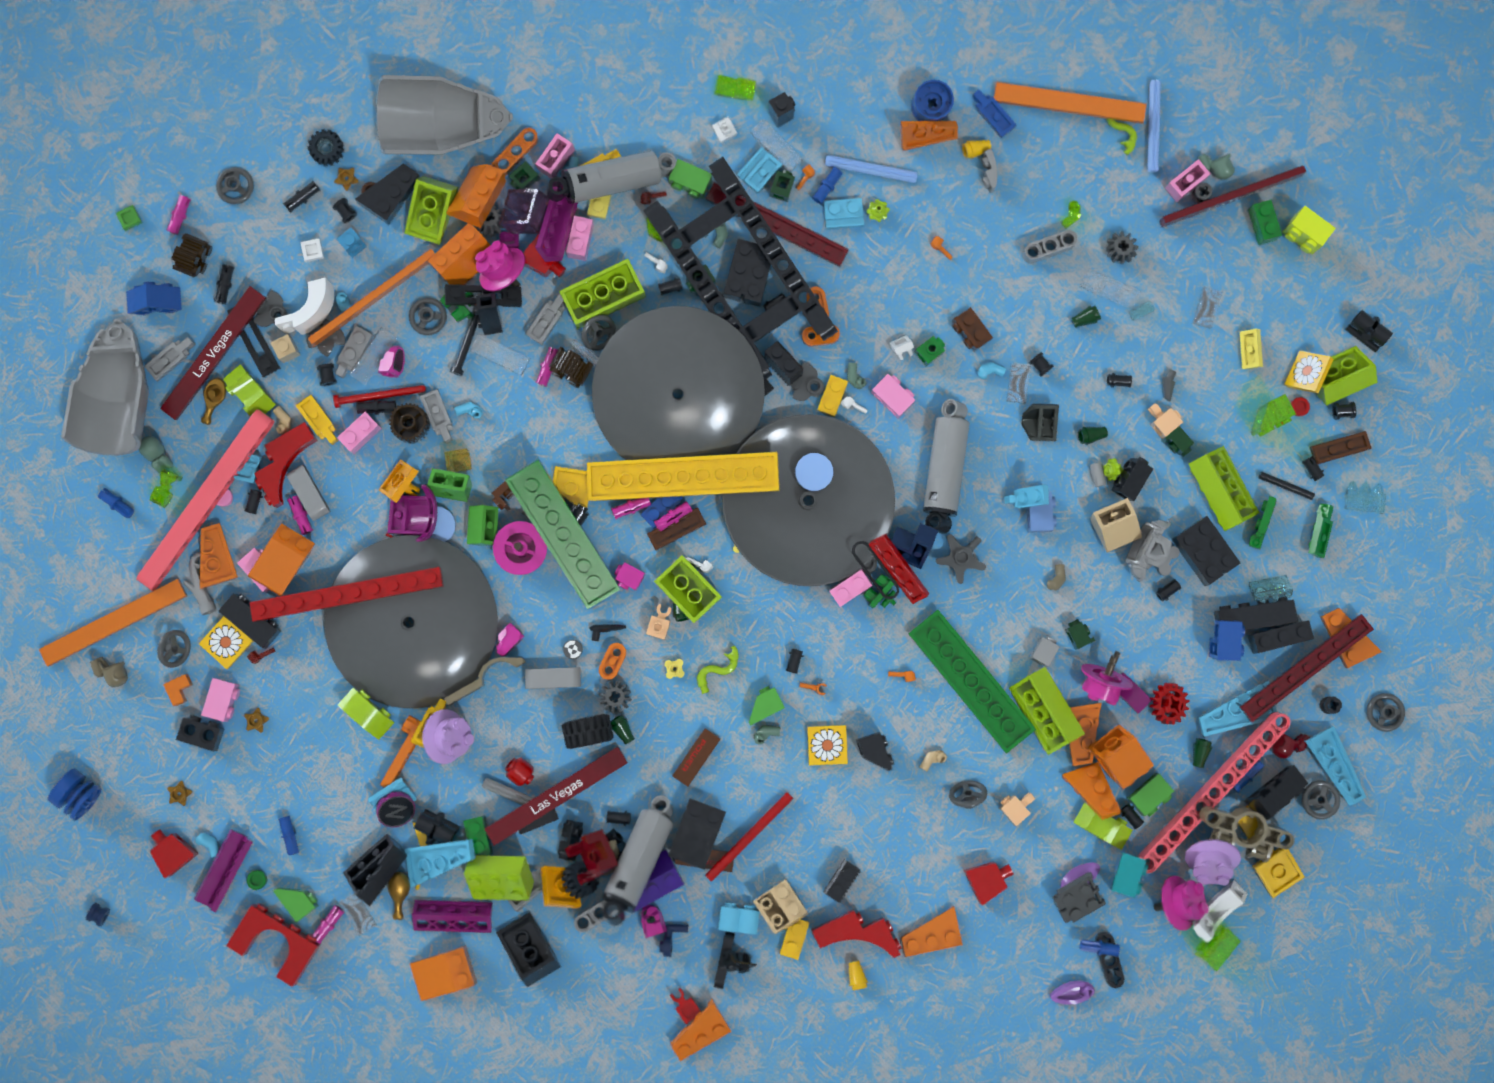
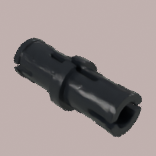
M312 181L301 191L297 190V194L283 204L291 213L301 204H306L310 197L321 190Z
M222 264L220 279L216 283L218 288L214 302L226 304L229 288L232 287L231 278L235 267Z
M374 400L372 402H357L356 404L357 414L366 412L379 415V413H391V411H394V408H397L396 401Z

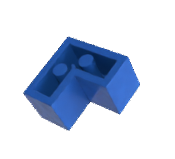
M144 282V285L134 286V289L126 291L128 314L148 315L153 312L174 313L182 310L180 287H173V284L155 285V282Z
M1215 620L1214 638H1210L1209 657L1216 660L1241 661V656H1244L1242 637L1245 636V626L1242 625L1241 621Z

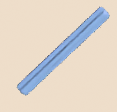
M1151 80L1148 172L1158 171L1160 80Z
M827 155L825 165L912 183L917 181L918 173L914 171Z

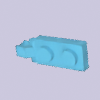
M1048 485L1014 490V495L1004 496L1005 504H1014V508L1049 505Z

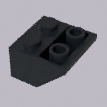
M877 732L856 739L863 759L887 771L893 770L892 765H894L891 753L887 754L885 747L888 746L885 735Z

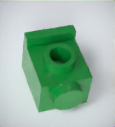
M932 336L918 347L914 353L927 367L945 352L943 348L945 344L939 337L935 338ZM929 346H934L935 351H929Z

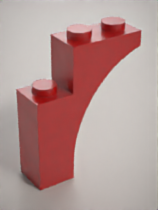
M305 422L265 445L267 448L265 453L268 459L274 462L254 474L256 476L255 483L260 490L263 488L266 493L264 498L269 506L272 505L278 508L284 505L283 483L290 465L303 450L318 441L310 426Z
M853 909L811 929L820 949L839 941L860 940L881 947L893 958L901 955L899 952L902 949L898 939H893L890 933L893 931L889 920L885 921L883 917L862 927L861 924L864 921L860 913H855Z

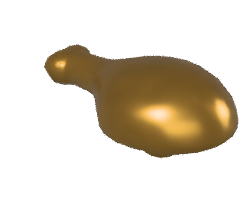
M215 378L211 380L204 389L203 396L206 411L201 418V422L206 425L211 424V416L214 409L226 397V385L222 379Z
M395 872L389 880L387 888L389 895L394 901L393 919L402 920L404 917L402 903L409 894L410 883L404 873Z

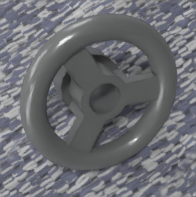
M238 167L224 170L216 182V190L219 197L229 204L245 202L250 198L254 189L251 175L246 170ZM233 173V175H230L225 179V186L222 187V182L227 175ZM240 174L247 179V191L241 187ZM233 183H237L235 187H231ZM238 191L243 196L232 199L227 197L225 193Z
M433 298L418 300L413 304L409 312V322L412 328L422 335L438 333L444 327L447 319L444 306ZM424 304L435 305L440 310V313H434L430 307H425ZM418 307L420 308L418 316L421 320L419 326L415 322V312ZM426 313H430L429 318H424ZM441 319L435 328L425 329L427 323L432 320Z
M596 315L590 318L582 330L583 344L593 351L604 349L607 342L616 333L615 323L606 315ZM597 321H606L610 327L603 328ZM587 334L592 337L591 342L588 341ZM606 334H609V337L605 342H603L600 345H597L600 338H602Z
M181 630L167 632L158 644L157 655L159 661L169 668L182 665L190 653L191 643L189 637ZM176 636H180L184 640L185 648L180 647L176 643ZM177 653L183 654L181 658L175 662L168 661L173 655H176Z
M1389 693L1378 694L1370 700L1367 706V718L1370 724L1377 730L1384 732L1393 731L1403 723L1405 708L1401 700L1395 695ZM1382 699L1392 700L1399 709H1396L1393 705H1385ZM1375 704L1380 709L1381 716L1378 722L1373 717V707ZM1386 709L1389 710V715H1388V716L1385 715V710H1386ZM1399 715L1394 724L1383 726L1386 720H1393Z
M1319 780L1310 783L1302 794L1303 808L1313 818H1330L1340 807V794L1336 787L1327 781ZM1321 786L1320 792H1314L1310 799H1308L1310 791L1315 787ZM1328 789L1334 795L1333 807L1327 802L1326 793ZM1320 796L1323 799L1321 803L1318 802V797ZM1309 806L1324 807L1327 813H1316Z
M962 781L951 788L949 799L958 807L971 809L983 803L987 798L988 792L986 787L980 782ZM969 786L979 788L982 793L974 792ZM963 788L962 795L955 798V792Z

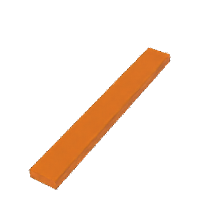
M996 82L994 99L998 103L1140 124L1144 123L1146 111L1145 103Z
M432 249L425 252L308 337L313 348L429 264L428 260L435 252Z
M176 579L40 648L39 651L46 666L49 667L187 597V594L180 580Z

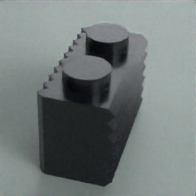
M776 341L765 350V360L777 372V375H780V378L785 380L787 386L793 384L803 375V367L779 341Z
M844 859L823 892L838 903H841V899H843V896H846L845 893H848L847 890L850 889L849 886H852L858 873H861L860 869Z

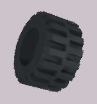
M607 714L581 718L562 724L565 745L568 749L607 742L614 738L610 717Z

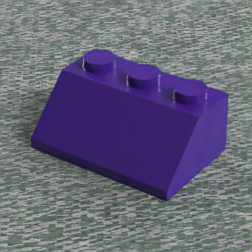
M667 849L660 853L634 912L685 884L672 858L668 856Z

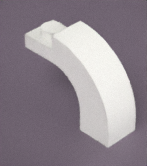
M326 278L308 282V299L305 305L295 313L275 318V325L284 333H291L297 330L301 335L316 329L331 311L334 302V286Z
M1235 880L1220 890L1207 903L1209 912L1204 914L1202 919L1193 920L1192 922L1196 934L1206 942L1213 938L1220 923L1231 912L1241 906L1248 895Z

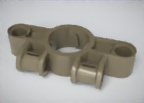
M1205 806L1199 812L1201 821L1213 828L1210 840H1223L1233 846L1236 842L1246 848V857L1248 858L1255 857L1266 863L1270 859L1274 846L1289 849L1294 844V836L1283 828L1267 824L1265 818L1253 809L1242 807L1235 809L1233 812H1227L1211 806ZM1214 813L1213 819L1208 821V815ZM1244 816L1256 817L1258 827L1254 831L1255 834L1249 839L1236 835L1238 821ZM1285 835V840L1280 842L1281 836Z

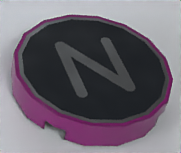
M392 792L388 794L389 796L381 798L376 806V814L379 822L384 826L391 828L400 827L409 822L414 816L415 804L407 793Z

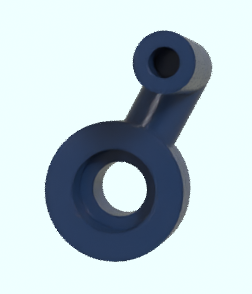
M666 925L667 932H665L664 940L660 941L659 952L663 953V957H672V932L688 933V925Z

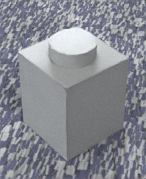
M1049 636L1046 638L1042 637L1038 641L1030 659L1045 667H1049L1060 646L1056 645L1057 641Z

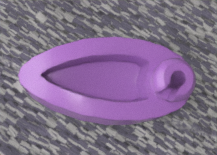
M1085 863L1074 867L1063 877L1060 887L1067 885L1088 872L1092 873L1094 880L1100 871V865L1098 863Z
M1071 981L1053 990L1050 993V998L1052 1001L1060 1004H1078L1092 997L1095 990L1089 982Z

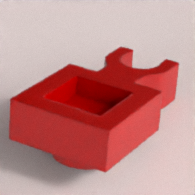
M680 987L678 990L681 996L676 998L672 993L670 997L673 1001L678 1002L679 1005L675 1010L687 1025L702 1011L692 997H689L687 1000L685 999L684 992Z

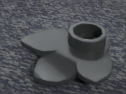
M270 291L267 301L265 300L256 312L258 316H256L253 322L258 326L267 327L275 324V315L277 313H280L281 316L287 315V311L283 308L282 297L278 293Z
M325 319L316 329H314V331H312L308 335V337L313 335L315 332L321 329V326L328 324L330 321ZM339 329L315 347H318L319 351L328 357L333 350L334 344L345 345V336ZM307 338L308 347L313 348V346L310 344Z
M806 363L802 364L803 375L790 385L795 389L792 398L797 401H805L811 396H819L824 390V384L818 378L817 370ZM813 384L818 386V389L815 391L811 389Z

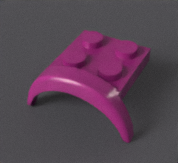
M421 485L426 496H401L397 503L390 500L388 534L421 535L416 539V542L426 541L432 536L437 523L438 509L436 497L427 485Z

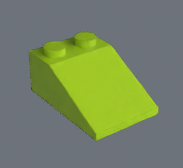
M421 176L416 179L404 234L440 245L451 217L446 212L455 198L459 187L427 176Z

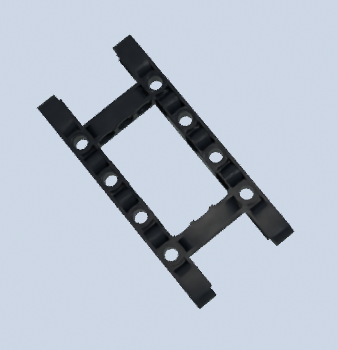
M722 156L709 165V168L712 171V176L727 197L680 230L665 207L661 206L658 201L643 211L708 310L729 322L744 335L758 358L765 381L772 376V373L769 370L770 366L754 344L755 342L801 311L816 334L820 335L823 341L837 333L838 330ZM739 196L746 198L743 206L736 205V199ZM738 215L790 293L789 296L744 326L741 325L726 299L720 293L691 248L695 242L703 237L706 238L711 231L724 226L726 221ZM761 228L767 230V235L764 238L757 237V231ZM676 239L682 241V246L679 249H674L672 246L673 241ZM782 260L788 262V268L784 271L778 268V263ZM701 271L703 273L701 281L694 280L693 275L695 272ZM803 292L808 293L810 296L809 301L806 303H802L799 300V295ZM717 303L724 305L722 313L715 312L714 307Z

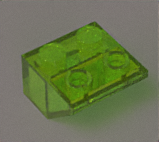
M1286 394L1259 407L1251 431L1252 436L1258 434L1261 437L1274 430V426L1279 428L1292 421L1291 417L1296 415Z
M1219 925L1210 941H1201L1197 945L1194 955L1217 972L1241 941L1231 930Z

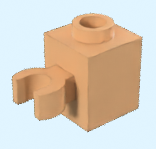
M1156 403L1147 409L1156 418L1150 426L1161 439L1168 436L1183 423L1180 413L1175 409L1172 410L1170 408L1163 413Z
M659 604L657 606L658 617L651 616L646 635L665 640L671 623L665 619L671 614V607H668L666 613H662L660 611L662 605Z
M1027 793L1021 800L1015 795L1012 797L1008 795L1000 802L1002 805L999 809L1014 826H1017L1031 814L1026 806L1036 798L1031 793Z

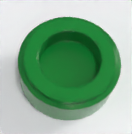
M254 870L247 876V885L253 890L262 889L267 884V875L262 870Z

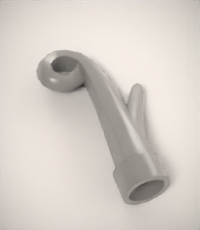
M197 552L192 556L189 563L192 584L184 581V585L197 599L201 615H208L217 609L214 601H211L206 588L200 590V574L198 571L200 564H197L198 559H200V552Z

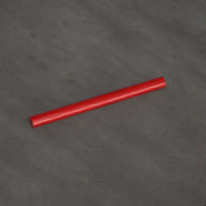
M786 792L705 876L712 882L793 800V797Z

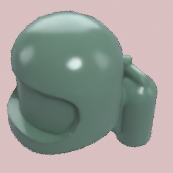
M1205 153L1198 156V159L1209 172L1211 169L1214 176L1219 180L1228 179L1235 172V167H1233L1230 160V153L1213 161Z
M152 436L142 439L139 452L145 459L152 462L151 466L159 474L164 473L165 468L170 469L173 467V462L166 455H163L165 449L158 439Z

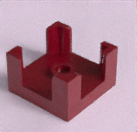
M603 829L586 834L581 837L582 842L565 848L569 858L581 854L588 872L577 876L580 885L600 878L619 865Z

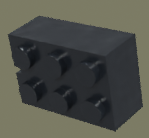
M742 239L737 240L724 290V298L741 302V295H745L744 303L761 307L771 264L757 243Z
M1208 516L1201 518L1171 539L1204 587L1212 584L1222 577L1223 574L1228 573L1240 564V561Z

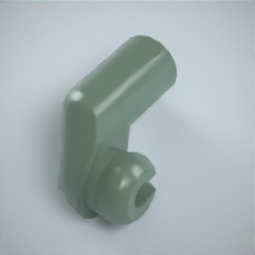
M848 363V382L854 388L862 389L866 386V380L857 374V363Z
M762 726L754 734L755 743L758 745L763 744L770 735L780 736V727Z

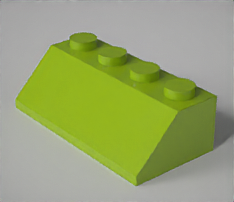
M625 259L559 291L577 330L584 327L586 322L596 315L608 316L646 298L645 291L629 259Z
M1224 446L1189 463L1191 473L1196 477L1200 490L1205 494L1210 508L1214 511L1218 518V523L1224 531L1260 513Z
M1046 667L1028 675L1009 688L1023 714L1036 728L1034 732L1048 755L1085 734Z

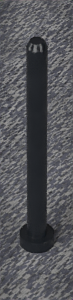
M475 312L473 313L456 364L450 369L451 373L462 376L464 373L462 367L478 325L477 317L479 315L475 316Z

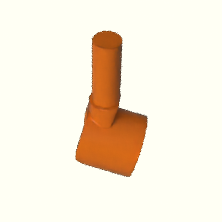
M810 164L802 170L805 176L796 187L799 191L805 182L815 175V170Z
M935 236L931 242V247L939 250L951 260L953 256L941 246L944 240L939 236Z
M913 671L888 672V676L892 677L905 676V682L916 680Z
M800 682L799 687L811 689L819 695H824L826 693H821L819 687H827V685L824 683L811 685Z

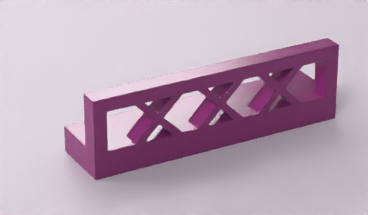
M553 187V190L561 191L559 187ZM566 197L558 202L549 199L535 247L545 262L562 261L578 202L569 204Z
M230 829L194 897L195 901L208 906L213 912H217L253 843L247 835Z
M415 900L412 912L413 930L492 933L491 917L493 902ZM418 920H425L428 923L418 924ZM438 921H446L447 924H440ZM458 921H464V922H466L467 924H466V925H460V924H458L457 922H458ZM477 922H487V926H480Z

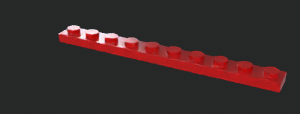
M435 567L250 602L252 621L256 622L444 587L441 567Z

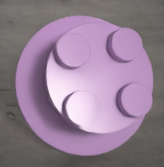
M443 709L436 711L425 724L423 731L424 749L429 758L436 763L448 764L455 761L459 756L465 754L474 742V736L471 734L468 723L452 710Z
M1209 838L1208 840L1191 845L1185 853V861L1193 869V875L1198 883L1202 885H1227L1233 876V869L1241 861V855L1239 850L1232 844L1220 840H1210Z

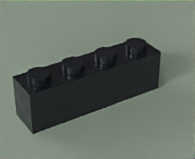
M1287 597L1276 598V602L1269 603V600L1257 601V605L1250 606V602L1238 604V608L1231 609V605L1221 606L1219 611L1214 612L1215 620L1241 621L1242 625L1245 626V630L1298 622L1294 599L1288 600Z

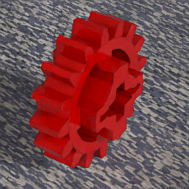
M1164 683V686L1158 685L1159 691L1153 690L1155 697H1150L1153 704L1149 705V707L1154 708L1151 714L1155 715V720L1161 721L1162 724L1175 725V722H1181L1180 717H1186L1184 711L1189 710L1186 703H1189L1190 700L1185 699L1188 693L1182 692L1184 688L1176 683Z

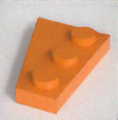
M900 121L903 151L958 139V125L956 121Z
M220 523L201 528L200 590L238 578Z
M1340 608L1320 616L1330 637L1352 621ZM1365 636L1341 654L1340 658L1345 668H1350L1382 651Z
M1102 703L1070 707L1085 733L1069 743L1072 766L1093 763L1094 755L1088 747L1096 742Z
M1099 762L1062 774V778L1066 783L1068 782L1073 787L1074 791L1087 802V805L1102 820L1121 814Z
M954 906L901 937L905 957L963 945Z
M713 999L708 1003L702 1013L699 1012L695 1016L696 1019L670 1042L680 1061L731 1032L730 1027Z

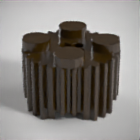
M185 233L181 238L183 243L174 249L172 260L175 261V265H173L172 269L191 277H197L199 273L204 274L207 268L205 261L207 256H210L213 246L204 240Z
M560 347L549 365V371L561 380L563 377L566 378L570 385L579 388L580 385L584 384L594 365L589 361L586 364L579 354L568 350L566 353L564 348Z
M405 403V405H397V408L391 411L392 415H390L391 419H389L391 422L389 424L391 426L390 429L400 441L414 444L418 440L421 441L422 438H425L424 435H427L426 432L430 429V421L427 413L416 404L412 405L409 403L408 405ZM408 420L413 421L412 426L406 427L408 425L406 424Z

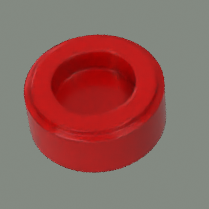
M1303 397L1295 398L1290 403V412L1296 417L1306 415L1310 410L1309 401Z

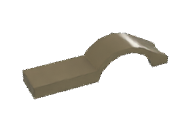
M498 657L489 660L482 667L476 681L444 698L447 705H452L484 687L485 674L492 665L499 662H507L514 667H519L526 663L524 658Z

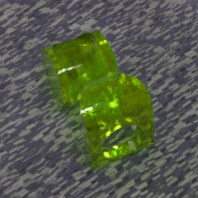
M163 469L160 473L161 486L154 488L150 501L165 508L173 496L170 492L171 484L177 480L181 481L183 477Z

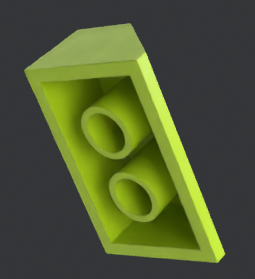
M1357 346L1332 356L1334 360L1319 394L1316 393V395L1325 405H1329L1378 383L1376 365Z
M683 555L654 581L693 623L698 621L722 599V596Z

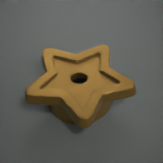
M355 168L349 170L338 169L339 174L338 178L334 181L335 184L343 185L344 189L348 191L352 184L359 183V180L354 176Z
M256 708L252 714L244 715L247 720V731L256 729L260 733L263 732V724L269 718L263 716L259 708Z
M180 781L176 787L167 788L170 792V804L179 802L185 806L186 797L192 794L191 790L185 788L183 781Z

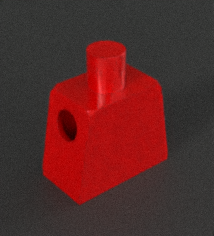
M538 234L523 252L525 255L524 266L544 277H547L551 272L561 277L566 268L559 263L560 261L545 262L536 250Z
M159 829L151 835L157 845L150 850V853L164 879L171 877L199 854L177 833H172L166 837L162 830Z
M996 862L964 870L980 905L986 904L1008 887L1004 879L1014 875L1009 864L998 868Z

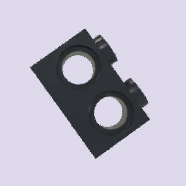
M190 715L189 718L183 717L176 740L210 751H218L225 730L219 727V723L208 721L207 724L201 722L202 718ZM191 724L196 729L193 735H190L188 732V727ZM209 730H212L214 733V738L211 741L206 737Z

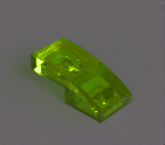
M718 75L714 95L733 99L753 100L756 81Z

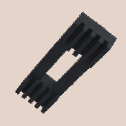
M445 284L444 287L445 305L464 306L477 304L476 298H465V292L501 293L502 299H497L498 306H522L521 287L507 286L498 291H487L481 285Z
M233 308L227 310L228 314H230ZM252 317L249 325L265 354L260 357L258 356L245 330L241 332L240 336L262 377L265 378L270 373L272 374L281 368L258 326L253 322L254 318Z

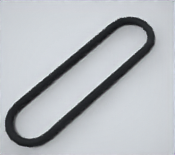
M856 542L852 548L855 559L884 598H895L899 593V586L867 542ZM864 544L868 547L894 583L896 593L893 596H886L860 561L855 553L857 545Z

